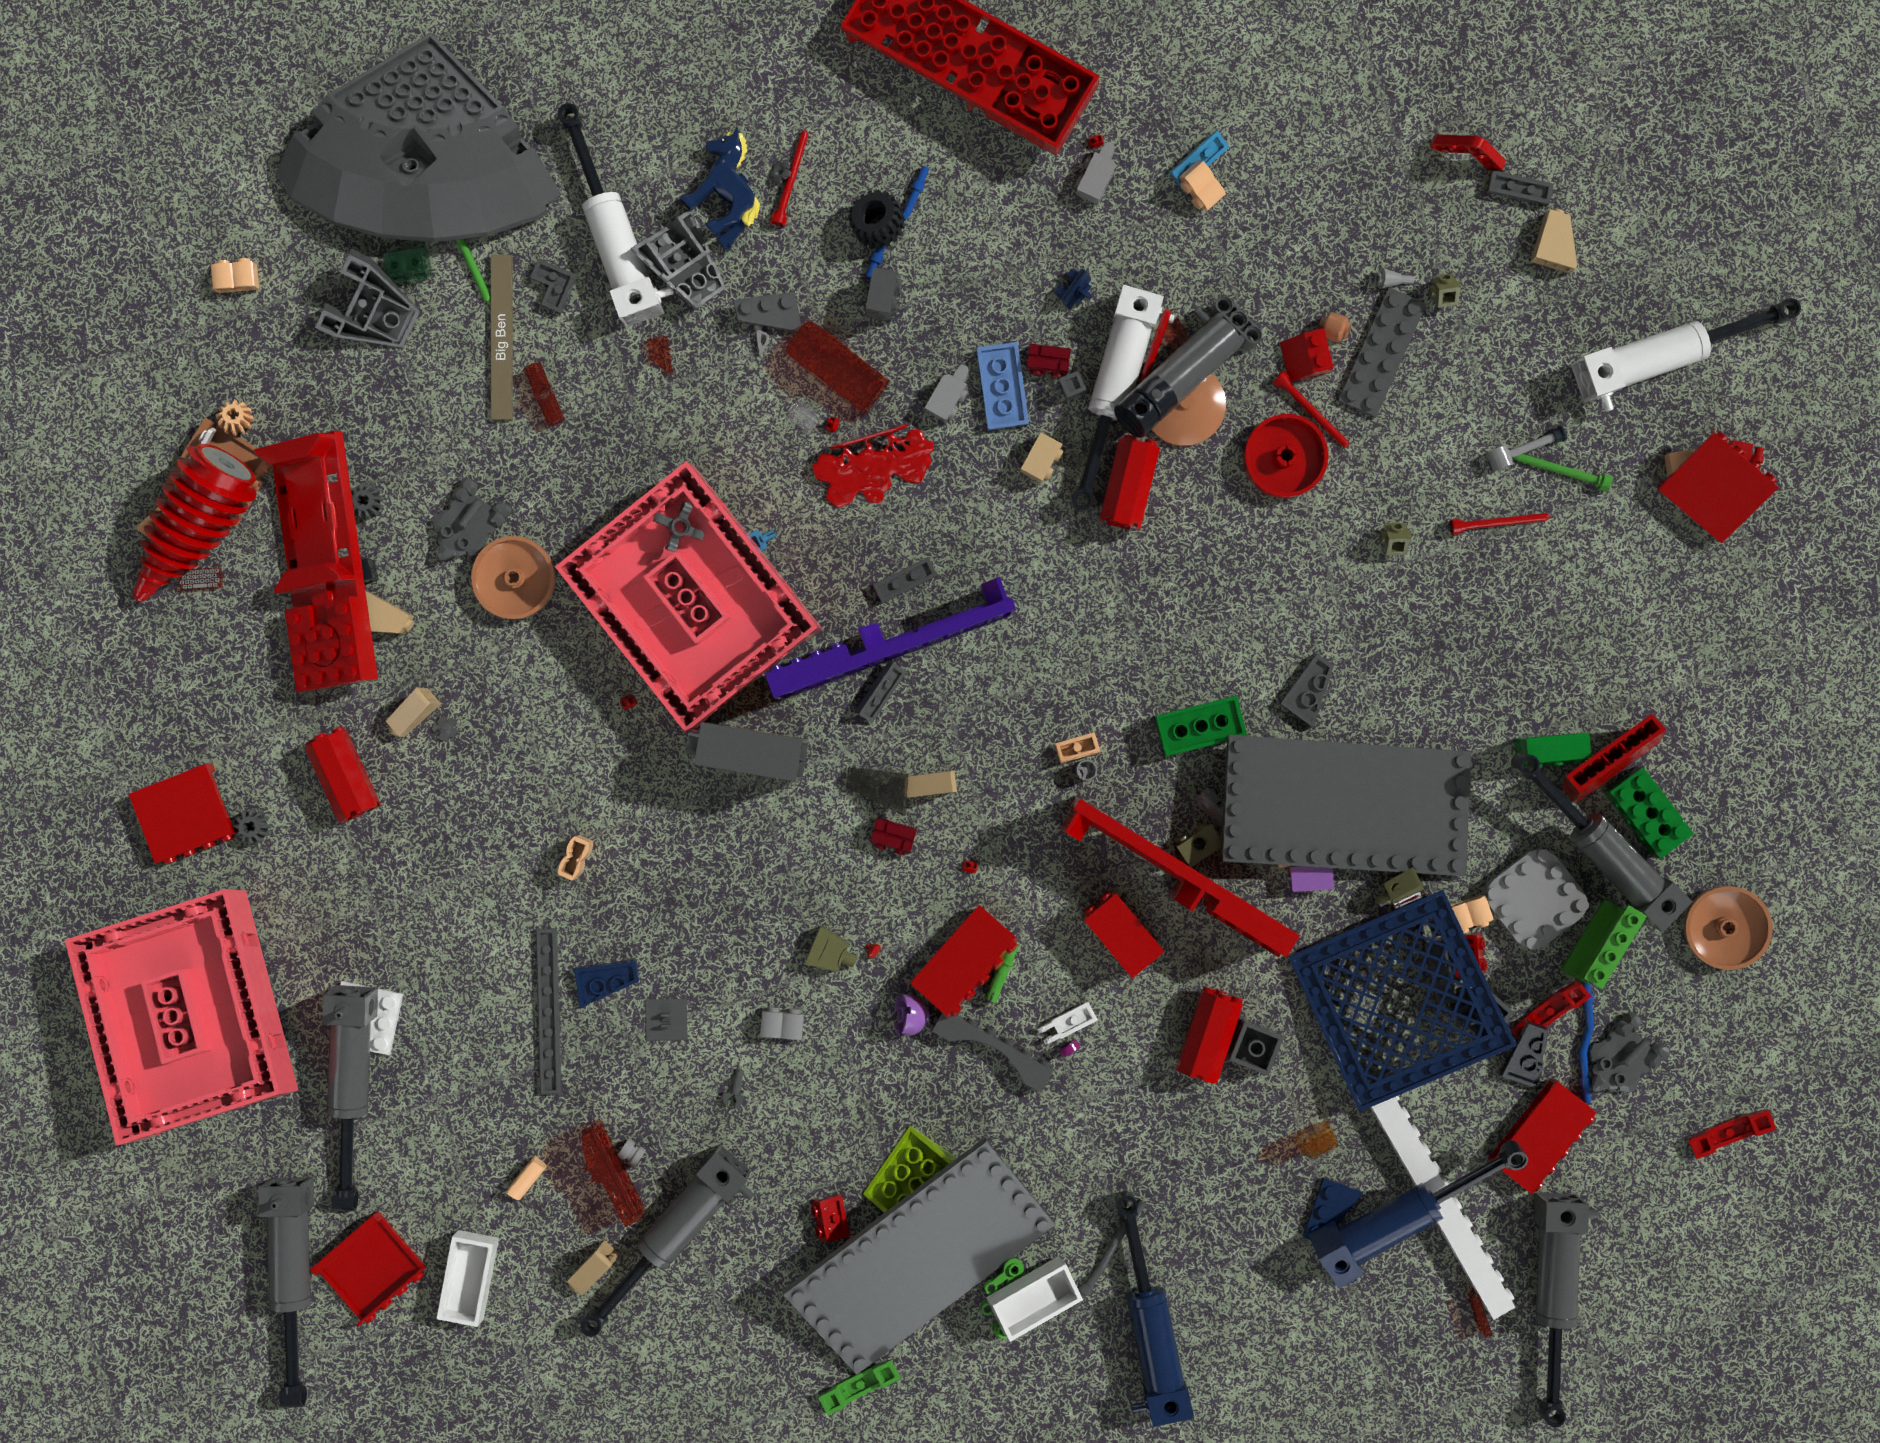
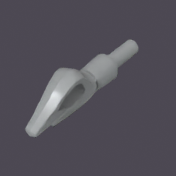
M754 325L759 356H761L769 342V335L762 330L763 327ZM762 336L766 337L764 345L761 343Z

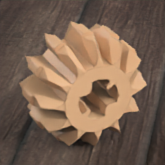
M234 399L233 403L229 404V402L225 401L226 407H219L220 413L216 414V418L219 420L217 424L227 434L232 432L236 436L238 431L245 435L244 429H251L250 423L254 422L252 410L244 402L239 404Z

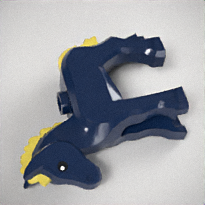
M737 127L732 133L728 132L727 136L706 143V151L709 154L720 157L715 161L707 178L696 191L679 197L684 206L691 211L713 192H716L731 205V209L726 216L718 220H709L705 223L706 227L715 236L730 227L726 234L720 235L717 238L718 242L727 252L731 250L737 238L744 233L745 224L748 227L754 224V218H757L760 209L758 199L747 185L749 183L747 178L742 173L738 175L735 172L741 165V162L745 160L744 155L747 153L746 139L742 133H739Z

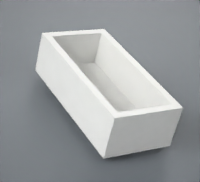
M458 1230L452 1236L437 1319L478 1327L484 1320L499 1238Z
M1059 1256L986 1297L1003 1334L1010 1342L1083 1300L1066 1263Z

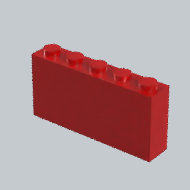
M1653 714L1649 715L1566 775L1562 786L1563 790L1575 804L1657 746L1661 742L1666 728Z
M978 905L910 984L949 1019L952 1016L956 1017L962 1010L961 1005L966 1000L970 1001L976 994L974 990L979 985L983 986L990 978L989 973L993 969L997 970L1003 964V957L1007 953L1011 954L1017 948L1018 944L1016 943L1018 939L984 908Z
M1551 1078L1487 1159L1491 1161L1499 1157L1498 1152H1500L1502 1144L1506 1141H1517L1528 1157L1527 1165L1520 1170H1508L1506 1167L1501 1170L1529 1193L1533 1194L1534 1191H1538L1541 1188L1545 1177L1553 1173L1556 1163L1568 1154V1148L1572 1143L1580 1139L1584 1128L1592 1124L1597 1112L1557 1080Z

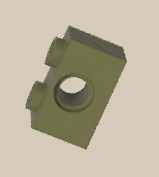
M1203 822L1194 828L1195 833L1190 836L1185 834L1177 840L1178 844L1175 845V848L1188 866L1193 867L1221 848L1222 839L1211 823L1205 824ZM1197 838L1203 839L1204 845L1201 849L1194 848L1193 843Z

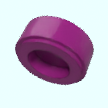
M1073 1039L1063 1045L1059 1052L1062 1057H1066L1075 1052L1080 1045L1076 1039Z

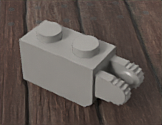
M1110 141L1105 143L1100 153L1095 152L1092 158L1088 157L1084 165L1086 172L1084 176L1080 175L1074 186L1077 188L1076 195L1096 205L1099 204L1115 172L1116 166L1114 161L1111 160L1115 151L1114 143Z
M959 365L953 376L950 374L943 375L925 406L927 413L947 423L948 419L953 420L958 411L955 407L959 401L963 402L968 394L965 382L969 375V369L966 365Z

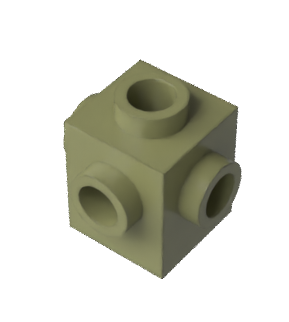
M1442 274L1432 277V285L1429 286V296L1433 298L1437 307L1459 305L1461 284L1455 279L1454 275Z
M1385 523L1383 532H1380V544H1383L1386 555H1407L1412 536L1411 531L1407 530L1406 523Z

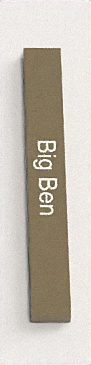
M491 255V420L493 421L513 420L512 255Z

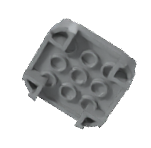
M1530 849L1524 852V855L1498 875L1490 878L1484 890V895L1487 898L1491 911L1512 936L1513 940L1518 945L1531 950L1547 945L1576 923L1589 907L1587 897L1582 888L1558 857L1546 849Z

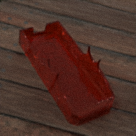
M813 321L804 322L786 346L788 358L865 416L890 384V380Z
M597 1119L589 1123L582 1130V1148L587 1165L582 1169L588 1170L591 1173L592 1179L590 1183L595 1181L604 1185L624 1227H627L639 1221L646 1212V1208L621 1159L618 1157V1153L602 1121Z

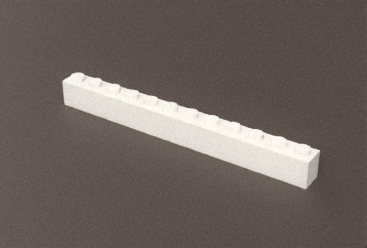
M1399 1096L1370 1107L1413 1184L1417 1186L1423 1183L1426 1189L1431 1190L1432 1193L1449 1184L1447 1180H1442L1439 1175L1442 1172L1436 1161L1432 1162L1428 1156L1431 1154L1429 1148L1425 1143L1422 1144L1418 1137L1421 1135L1415 1125L1411 1126L1409 1123V1113L1404 1106L1400 1107L1397 1102L1400 1100ZM1451 1197L1440 1203L1441 1209L1439 1210L1444 1219L1436 1224L1475 1292L1479 1295L1478 1297H1480L1487 1313L1494 1320L1514 1309L1515 1306L1512 1302L1515 1299L1508 1288L1505 1289L1501 1282L1504 1281L1502 1275L1498 1270L1494 1271L1491 1265L1494 1262L1487 1251L1483 1252L1481 1248L1483 1242L1477 1233L1473 1234L1470 1228L1473 1225L1466 1215H1462L1460 1211L1462 1206L1458 1199Z

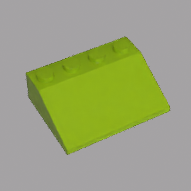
M909 1126L863 1194L885 1213L957 1158L912 1126Z

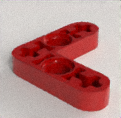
M1436 134L1433 136L1430 144L1431 149L1442 153L1472 154L1486 169L1502 172L1506 160L1487 140L1479 136Z

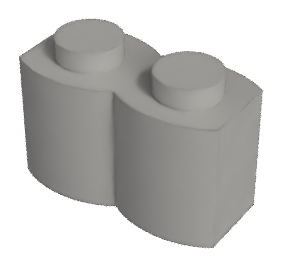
M768 1006L767 1010L762 1011L760 1037L802 1040L804 1013H800V1009L788 1008V1012L779 1011V1007Z

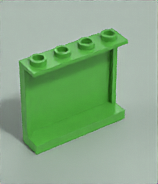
M1603 899L1560 970L1578 981L1603 990L1647 916L1630 905L1622 908Z

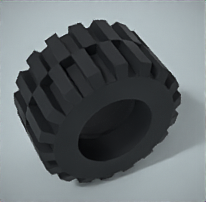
M871 190L866 195H860V199H856L853 202L854 206L850 207L849 211L851 214L848 215V219L850 220L851 228L864 246L868 245L872 249L877 246L878 249H882L884 245L886 247L890 246L892 241L895 243L898 240L897 236L902 235L901 229L905 228V216L892 194L889 195L888 192H881L880 190H876L873 193ZM884 215L879 222L869 224L876 216Z

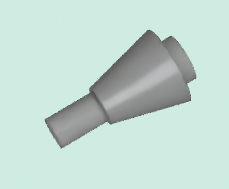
M1381 268L1375 275V283L1379 289L1400 284H1413L1415 281L1414 276L1402 275L1385 268Z

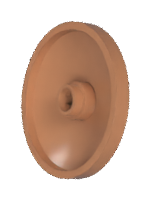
M1211 374L1151 431L1159 439L1175 446H1193L1210 438L1221 425L1226 410L1224 390L1218 379Z
M506 536L492 541L481 550L473 564L471 581L476 598L486 610L496 616L516 620L530 617L545 607L555 589L556 572L550 556L539 544L524 537Z
M1735 886L1714 887L1697 896L1686 912L1683 926L1686 942L1693 954L1704 963L1723 970L1741 969L1756 962L1767 950L1773 932L1772 919L1765 904L1755 894Z

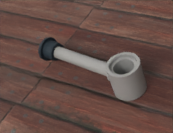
M1557 426V429L1551 431L1549 435L1511 450L1504 445L1487 452L1486 455L1493 472L1513 465V457L1551 442H1564L1567 440V435L1562 426Z

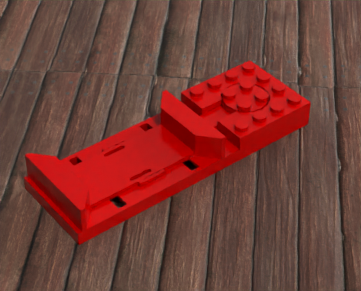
M855 0L841 24V30L846 33L848 42H863L965 100L969 111H972L974 106L983 110L985 116L1055 156L1058 155L1099 86L1100 76L966 0ZM981 20L988 22V25L981 34L976 31V28ZM885 37L892 41L888 48L882 45ZM949 74L956 77L952 84L946 81Z
M343 432L315 433L254 449V453L273 466L287 571L284 572L274 588V593L291 594L293 608L284 611L296 692L319 691L378 680ZM337 473L338 481L328 483L327 476ZM347 548L348 556L339 558L338 550Z
M1076 796L1073 798L1068 806L1071 808V811L1060 827L1064 832L1081 841L1091 825L1178 879L1168 896L1193 912L1200 899L1203 898L1205 901L1202 905L1207 907L1205 912L1225 923L1277 957H1280L1281 954L1285 957L1289 955L1300 937L1299 934Z

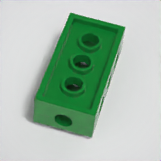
M1237 696L1153 716L1162 753L1165 757L1226 742L1227 735L1247 736ZM1219 715L1225 719L1222 727L1216 724V718ZM1199 720L1203 721L1205 725L1202 732L1197 731L1195 727L1196 722ZM1179 725L1185 730L1182 737H1178L1175 733V729Z
M1635 766L1602 791L1652 858H1663L1694 834L1644 767ZM1635 791L1638 795L1636 800H1634L1633 794ZM1649 808L1650 815L1647 817L1646 810ZM1660 825H1662L1663 828L1661 833H1659Z

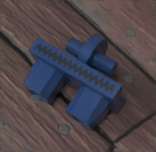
M1070 269L1066 279L1071 282V285L1068 288L1060 285L1055 291L1056 296L1069 310H1071L1075 302L1080 304L1083 299L1089 301L1092 298V295L1089 293L1092 287L1089 284L1091 278L1084 269L1080 271Z

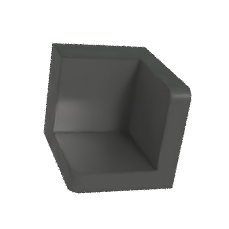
M1079 371L1059 378L1058 384L1066 402L1085 394L1086 387Z

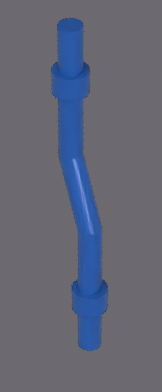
M926 166L921 167L917 179L912 183V191L903 210L905 220L911 215L919 193H922L925 187L924 181L929 172V168ZM886 245L882 249L876 248L875 252H872L869 259L871 262L865 277L871 279L873 267L877 268L878 265H881Z
M1582 982V985L1592 997L1584 1002L1586 1026L1578 1051L1580 1077H1578L1579 1086L1582 1089V1101L1590 1103L1592 1079L1589 1076L1587 1051L1594 1030L1592 1005L1594 993H1591V985Z

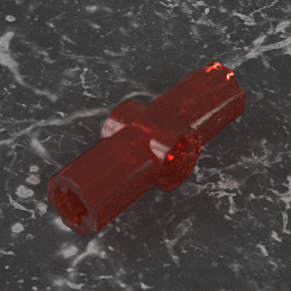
M541 362L528 365L524 368V371L547 425L551 427L565 421V417ZM549 390L548 397L541 399V392Z

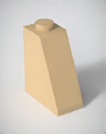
M1550 209L1544 214L1530 262L1571 273L1576 269L1577 260L1570 215L1565 214L1561 209Z
M366 591L371 632L405 634V632L411 630L414 621H412L413 615Z
M416 688L386 720V723L389 725V731L396 737H405L438 708L441 703L429 689Z
M954 770L906 776L905 781H901L903 794L907 793V798L957 792Z
M604 1240L568 1279L569 1287L575 1293L583 1295L613 1265L619 1253Z

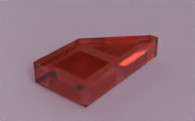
M668 336L647 339L650 360L670 375H673Z

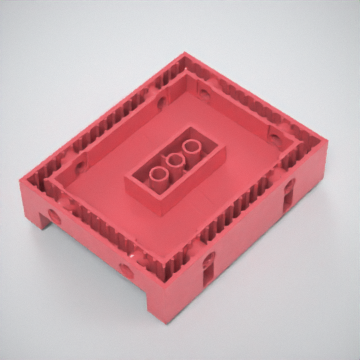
M687 461L555 566L685 733L689 732L690 729H698L701 722H707L710 719L709 716L802 642H807L823 629L697 468ZM686 501L693 504L687 519L690 522V526L705 532L703 540H697L688 535L681 536L676 551L671 552L665 549L671 535L668 528L653 522L656 513L671 519L678 517L682 502ZM677 521L674 525L678 533L683 531V524L680 521Z
M220 890L65 940L116 1146L151 1138L165 1131L263 1100L299 1091L246 891Z

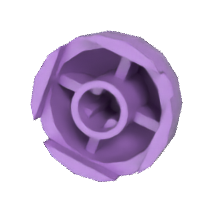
M901 994L902 996L897 997L894 1013L898 1011V1021L893 1022L897 1035L902 1036L915 1035L929 1021V1010H926V1005L916 995Z

